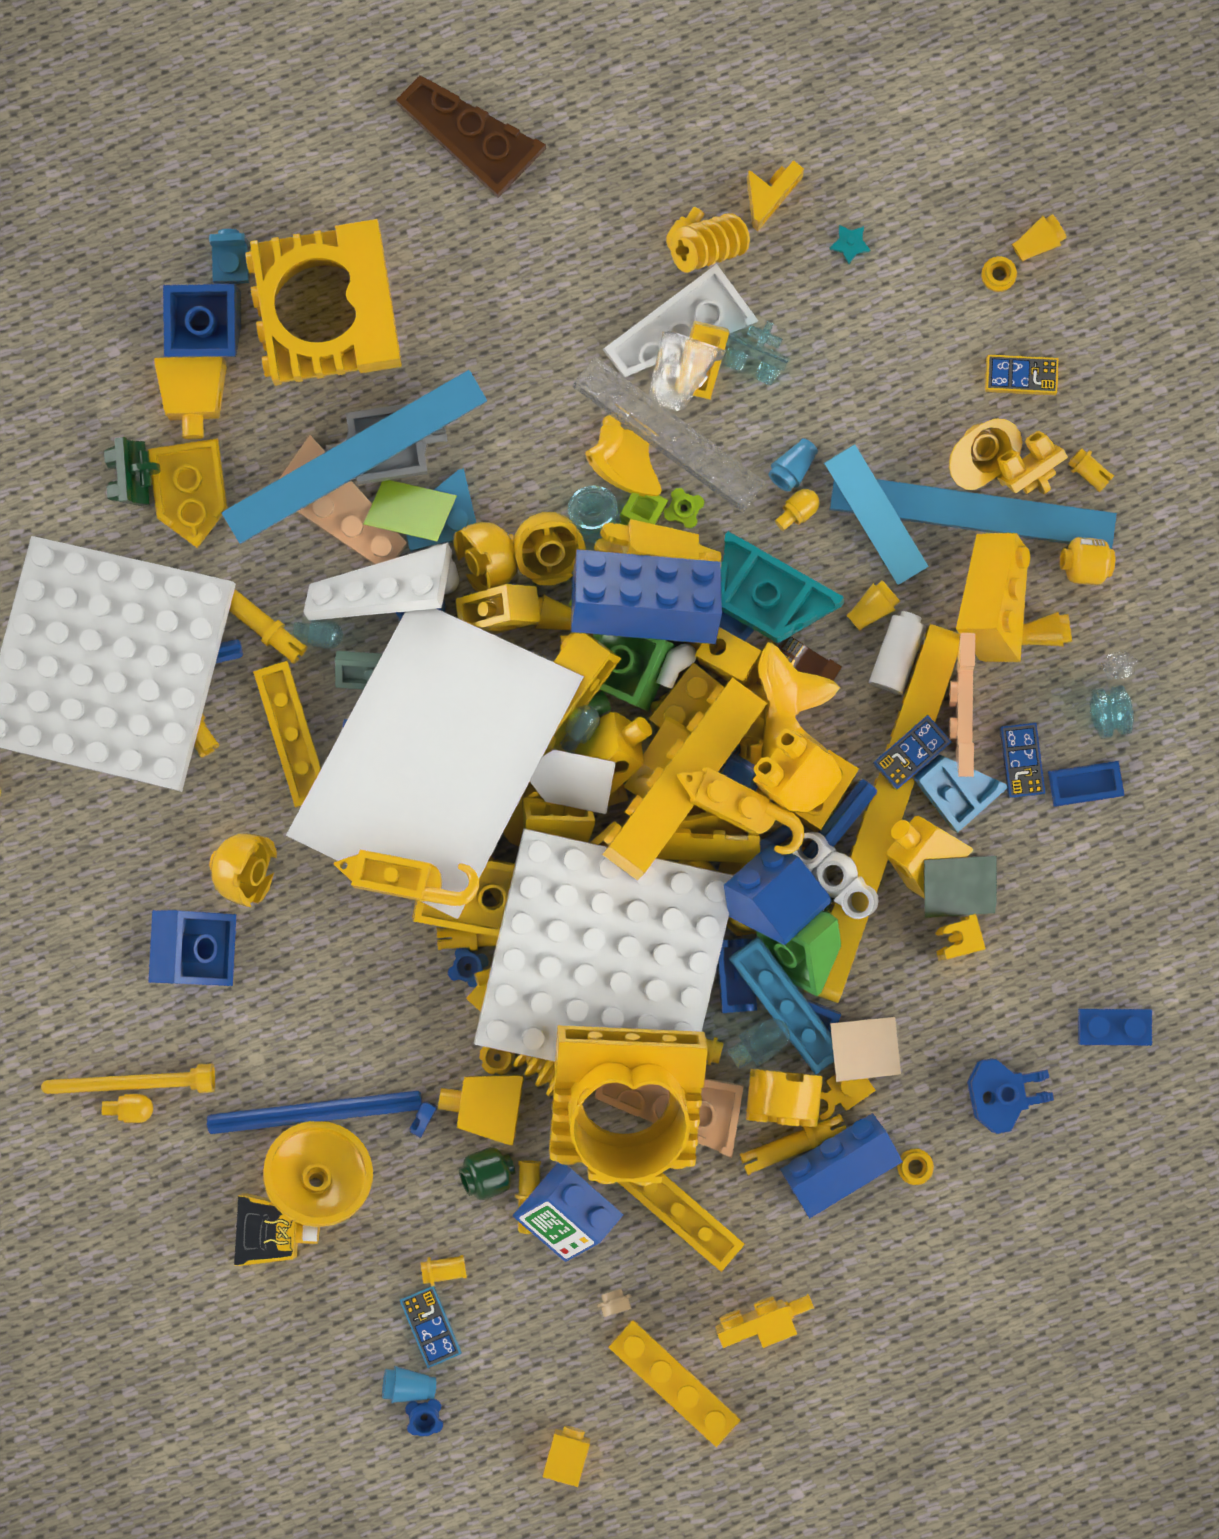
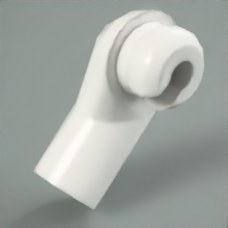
M684 643L670 649L667 652L656 683L673 689L679 672L695 662V648L691 644Z

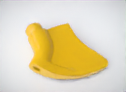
M616 415L604 417L602 420L603 426L600 428L598 444L585 452L590 466L600 477L623 491L637 493L643 497L645 495H660L662 489L649 458L650 434L624 429L621 427V419Z

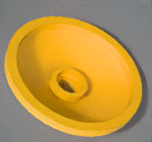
M325 1121L300 1123L281 1133L270 1146L263 1167V1182L272 1204L287 1218L297 1223L314 1227L338 1224L354 1215L365 1203L373 1181L372 1161L361 1140L348 1129ZM313 1178H318L321 1180L322 1185L314 1187L309 1181Z

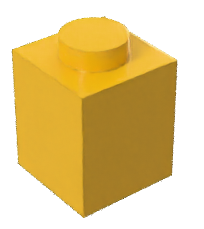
M566 1425L563 1431L555 1429L543 1471L544 1478L578 1487L590 1446V1439L584 1437L585 1431Z

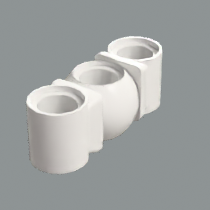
M818 832L804 833L803 842L807 838L816 841L819 848L818 854L813 859L806 857L802 852V845L792 854L802 860L829 896L835 898L834 901L842 906L846 915L854 919H861L874 913L878 907V895L872 887L866 885L862 877H858L857 867L853 860L844 853L835 852L836 849L828 844V841L822 834ZM831 865H837L843 871V881L839 885H834L827 879V869ZM855 892H863L868 897L869 905L866 911H857L852 906L851 899Z

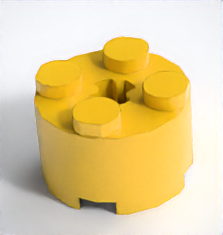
M750 1068L746 1120L777 1122V1124L789 1126L817 1127L822 1076Z

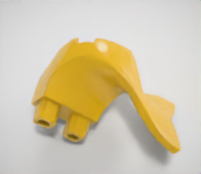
M768 642L762 651L758 665V674L768 705L764 721L762 758L753 768L756 774L753 781L767 797L791 812H809L827 799L841 781L842 774L832 755L800 726L795 717L798 712L829 701L835 696L840 687L836 682L828 678L798 672L781 650L773 643Z

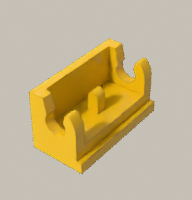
M976 914L961 917L960 922L942 926L935 932L937 936L951 933L952 935L948 937V941L950 943L954 942L952 946H945L936 951L938 961L986 949Z

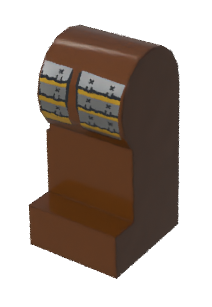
M791 636L781 641L777 646L798 672L818 675L834 681L842 668L841 665L831 659L824 658Z

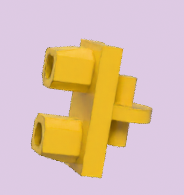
M1036 431L1027 437L1025 441L1030 454L1021 459L1017 451L1010 450L997 458L1001 474L997 476V479L1002 486L1006 485L1015 494L1022 489L1028 494L1036 488L1043 495L1051 490L1048 480L1056 475L1054 467L1068 458L1063 448L1053 444L1046 434Z

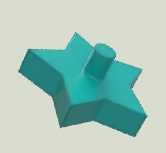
M841 225L838 226L839 239L830 247V250L843 253L848 264L851 263L856 254L871 251L863 241L864 226L854 230H849Z

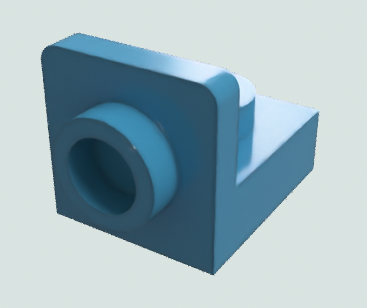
M221 229L218 231V234H210L209 243L212 247L213 283H249V272L245 252L249 251L248 240L245 234L239 233L236 229Z

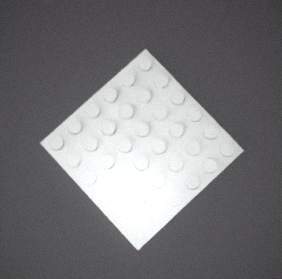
M31 536L0 651V748L182 792L236 584L229 580Z
M523 828L474 1040L475 1045L555 1061L557 1025L702 1032L729 917L724 884L734 875L656 858L646 873L637 881L602 855L607 848L606 846Z

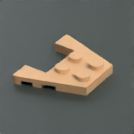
M960 633L956 681H951L949 686V707H956V718L950 717L948 738L952 741L951 743H955L958 777H974V743H972L975 633Z

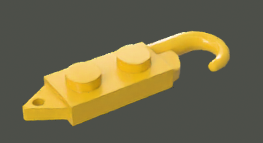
M709 767L703 768L702 771L677 774L678 779L691 797L690 803L751 834L766 832L774 824L775 820L789 827L793 834L791 843L787 846L776 845L774 847L775 852L783 855L791 854L802 845L805 834L804 826L800 819L794 813L771 802L769 798Z
M360 849L359 854L333 863L352 881L351 886L354 888L423 902L429 901L449 906H462L476 896L479 888V878L476 871L471 866L463 863L458 864V869L466 873L469 883L466 889L461 892L442 889L440 871L436 866L427 862ZM343 864H347L345 869H342Z

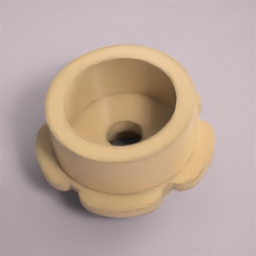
M618 1289L601 1295L603 1302L597 1304L598 1308L601 1307L603 1316L607 1317L632 1309L629 1298L632 1296L631 1294L624 1296L622 1289Z

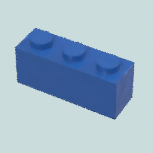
M871 1113L834 1137L826 1139L818 1147L795 1158L788 1165L781 1168L780 1171L810 1219L903 1161L888 1133L876 1116Z

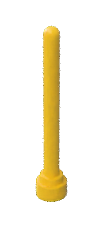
M210 1063L198 1064L196 1068H191L190 1072L45 1080L41 1085V1090L45 1094L190 1086L191 1090H197L198 1093H212L215 1091L214 1064Z

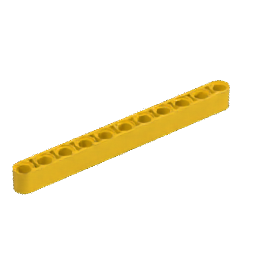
M929 624L925 633L924 644L921 645L913 668L915 671L913 676L910 677L902 700L901 711L898 712L890 735L892 738L890 743L887 744L885 752L927 715L934 722L936 721L959 653V633ZM879 773L873 785L877 789V794L870 801L867 810L864 811L856 834V843L852 846L849 855L857 867L858 877H862L866 885L872 887L876 893L888 862L887 850L895 841L891 836V829L895 823L903 818L915 782L913 779L915 775L896 790L882 773ZM855 892L851 899L852 906L857 911H866L869 905L868 897L863 892ZM833 901L832 905L834 907L830 914L838 919L841 947L822 993L818 997L838 1003L869 916L861 919L851 918L845 914L841 905Z

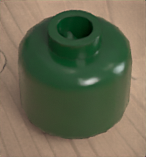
M488 1147L468 1155L463 1161V1168L459 1169V1176L466 1193L469 1196L474 1195L479 1200H486L509 1190L511 1175L516 1173L509 1154L502 1155L495 1147Z

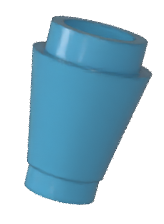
M802 438L799 443L795 444L771 464L772 470L768 475L772 482L787 492H790L793 487H799L815 455L818 453L817 447L809 440Z
M394 1366V1370L385 1369L382 1399H391V1403L435 1398L436 1377H429V1375Z

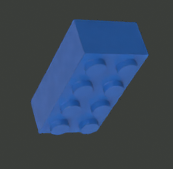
M576 550L572 578L571 632L716 644L722 616L721 562Z

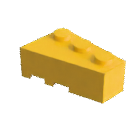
M1017 533L976 534L956 630L959 634L975 633V655L980 661L1021 662L1027 568L1030 564V551Z
M694 805L656 858L748 863L760 853L759 834H751Z

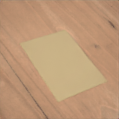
M895 1017L830 1023L836 1082L901 1074Z

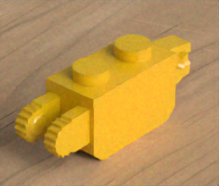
M630 519L628 526L618 523L614 524L613 522L605 523L600 531L602 538L596 540L593 548L595 549L594 551L721 562V552L700 545L699 534Z

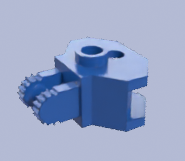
M990 1058L977 1061L967 1080L974 1118L992 1133L999 1134L1012 1131L1022 1110L1029 1109L1028 1106L1054 1100L1053 1092H1038L1031 1096H1026L1024 1083L1045 1081V1079L1049 1078L1048 1070L1024 1074L1020 1072L1012 1073L997 1059ZM989 1091L991 1100L985 1103L983 1101V1094Z

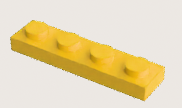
M284 661L253 671L294 806L295 808H300L322 768L289 662Z
M664 1173L662 1183H652L647 1186L636 1185L633 1182H618L720 1272L725 1269L745 1245L744 1242Z
M633 1319L608 1346L611 1351L716 1448L741 1421L730 1408Z

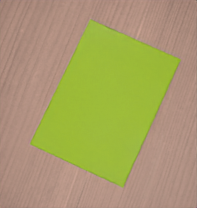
M392 480L382 481L363 524L438 542L457 495Z

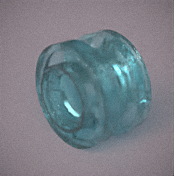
M597 485L583 487L576 491L569 500V518L580 530L583 540L586 542L595 543L598 538L601 539L600 531L605 523L613 522L614 524H620L621 522L617 500L614 494L605 487ZM593 512H601L596 516H588Z
M1112 686L1110 694H1107L1103 688L1092 690L1090 712L1094 728L1098 732L1101 739L1111 738L1115 729L1121 736L1131 734L1134 714L1130 697L1124 686Z

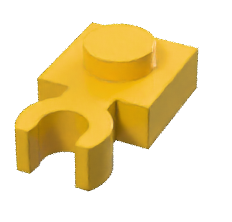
M832 1075L825 1080L831 1090L826 1093L821 1092L820 1099H824L827 1102V1109L819 1115V1118L825 1120L832 1116L835 1106L839 1103L845 1111L849 1110L875 1092V1088L868 1078L836 1082V1075Z

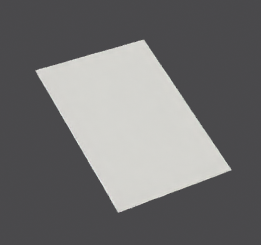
M441 610L405 611L286 836L337 861L359 854L361 849L431 863L441 873L442 889L454 892L465 890L469 879L465 872L458 869V864L463 863L471 866L476 871L478 878L481 876L584 676ZM429 901L423 902L456 919L459 918L465 904L462 906H449Z

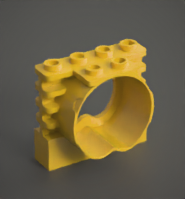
M378 219L336 225L335 230L322 232L317 230L313 234L300 235L298 233L288 238L279 239V237H273L270 241H250L251 251L245 252L248 272L249 274L255 273L257 286L251 287V295L254 308H257L259 317H262V321H256L259 342L263 344L264 351H267V355L262 356L265 378L271 377L274 385L277 386L282 385L283 382H302L303 379L314 377L320 379L333 374H338L339 376L351 371L359 370L361 374L402 367ZM315 266H334L348 271L350 283L346 289V297L356 311L355 321L352 326L341 336L326 342H308L293 336L280 323L275 309V299L283 285L297 273Z
M557 1025L555 1079L549 1140L550 1159L564 1165H573L577 1162L584 1163L587 1166L588 1179L590 1181H597L601 1184L633 1182L640 1186L662 1183L663 1172L668 1168L683 1169L695 1166L698 1126L700 1124L699 1113L702 1103L701 1092L702 1088H704L708 1050L705 1032ZM607 1083H621L632 1090L643 1085L655 1084L669 1090L668 1104L662 1116L650 1127L629 1134L613 1133L596 1125L587 1115L583 1102L598 1087Z

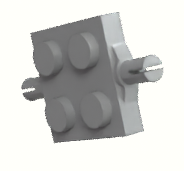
M410 403L346 413L348 425L346 440ZM446 428L439 429L356 477L357 485L427 474L425 460L427 444L447 442ZM339 444L326 445V451H329L330 449L336 447Z

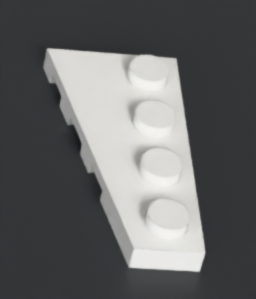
M716 264L606 346L603 351L623 378H626L685 353L694 321L727 328L730 332L729 334L757 323L758 319Z
M445 543L311 583L303 612L307 619L311 621L442 608L452 550L449 544Z

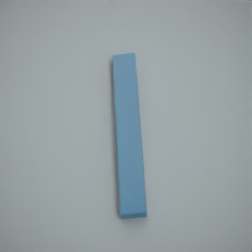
M467 370L221 513L239 544H242L487 402V399L471 371Z
M876 479L900 520L988 533H1017L1019 537L1065 544H1070L1071 540L1076 537L1105 540L1110 549L1113 546L1117 513ZM834 480L829 510L854 513Z

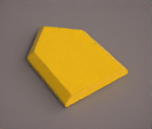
M218 438L148 449L150 462L159 463L161 470L160 473L151 475L157 519L197 549L223 516L221 512L228 509Z

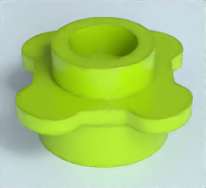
M676 488L671 492L672 501L670 506L664 510V517L669 522L676 521L683 524L685 528H694L698 522L697 514L704 507V499L700 495L692 496L686 494L682 488ZM683 505H686L688 508L685 512L681 510Z

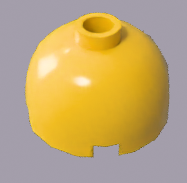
M541 512L530 516L520 524L513 538L514 556L519 571L538 585H556L567 581L573 576L571 572L574 571L576 550H586L580 530L568 517L557 512Z
M478 522L470 524L454 534V548L457 559L459 561L465 557L466 563L473 573L465 575L477 592L508 584L517 572L513 544L514 535H508L503 528L494 523Z
M248 833L233 835L226 839L213 852L209 862L215 889L225 899L245 907H252L250 904L252 902L259 904L268 893L274 873L266 876L271 857L277 859L274 842L268 837Z

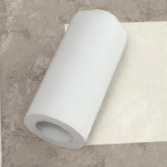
M901 611L900 616H892L869 684L894 694H903L926 626L920 623L922 619L920 616L906 611Z

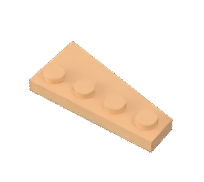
M311 435L306 439L280 478L325 453ZM352 481L297 511L373 564L398 558L407 545V542L398 532L363 524L372 503Z

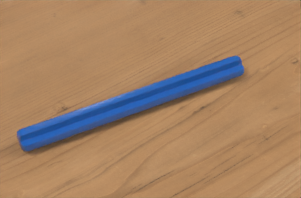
M408 1091L211 1114L207 1116V1128L210 1134L296 1125L309 1121H330L416 1111L422 1105V1096L420 1091Z

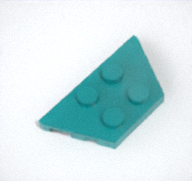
M729 531L725 534L724 556L721 563L722 611L774 642L780 643L842 607L845 601L842 595Z

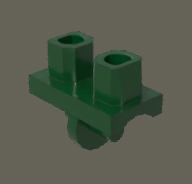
M126 437L115 438V446L104 450V459L107 467L117 469V480L109 482L106 486L107 498L111 501L138 506L150 505L148 487H151V475L161 472L160 464L150 462L149 451H146L144 441L128 440Z

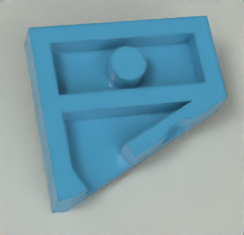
M940 754L913 777L950 829L957 833L1008 788L1005 783L974 770V777H958L957 762Z

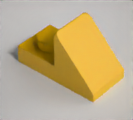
M794 160L787 168L781 166L774 173L769 181L772 186H769L752 171H748L747 185L752 227L756 231L760 230L801 181L804 168Z

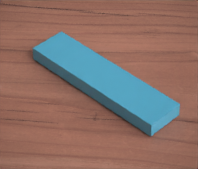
M856 445L850 446L824 462L897 585L929 567Z

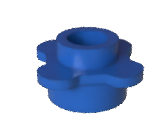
M457 948L455 950L456 959L453 966L448 969V976L453 981L459 979L467 982L470 987L475 988L477 983L474 973L483 971V968L488 966V957L483 953L478 955L471 953L468 948ZM468 963L472 966L469 971L465 969V965Z
M430 1399L424 1403H417L416 1401L407 1403L405 1412L409 1415L410 1421L407 1425L408 1432L419 1436H429L440 1432L443 1428V1421L439 1419L441 1403L437 1399ZM427 1415L428 1417L427 1419H421V1416Z

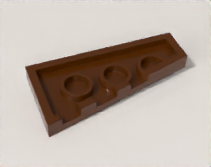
M421 75L396 99L397 105L497 198L546 150L545 143L537 139L533 140L521 133L516 127L508 123L504 124L490 116L487 111L466 103L458 95Z

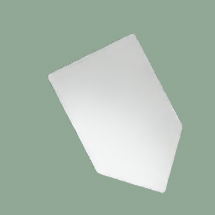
M552 750L542 756L530 782L545 802L606 814L615 762Z

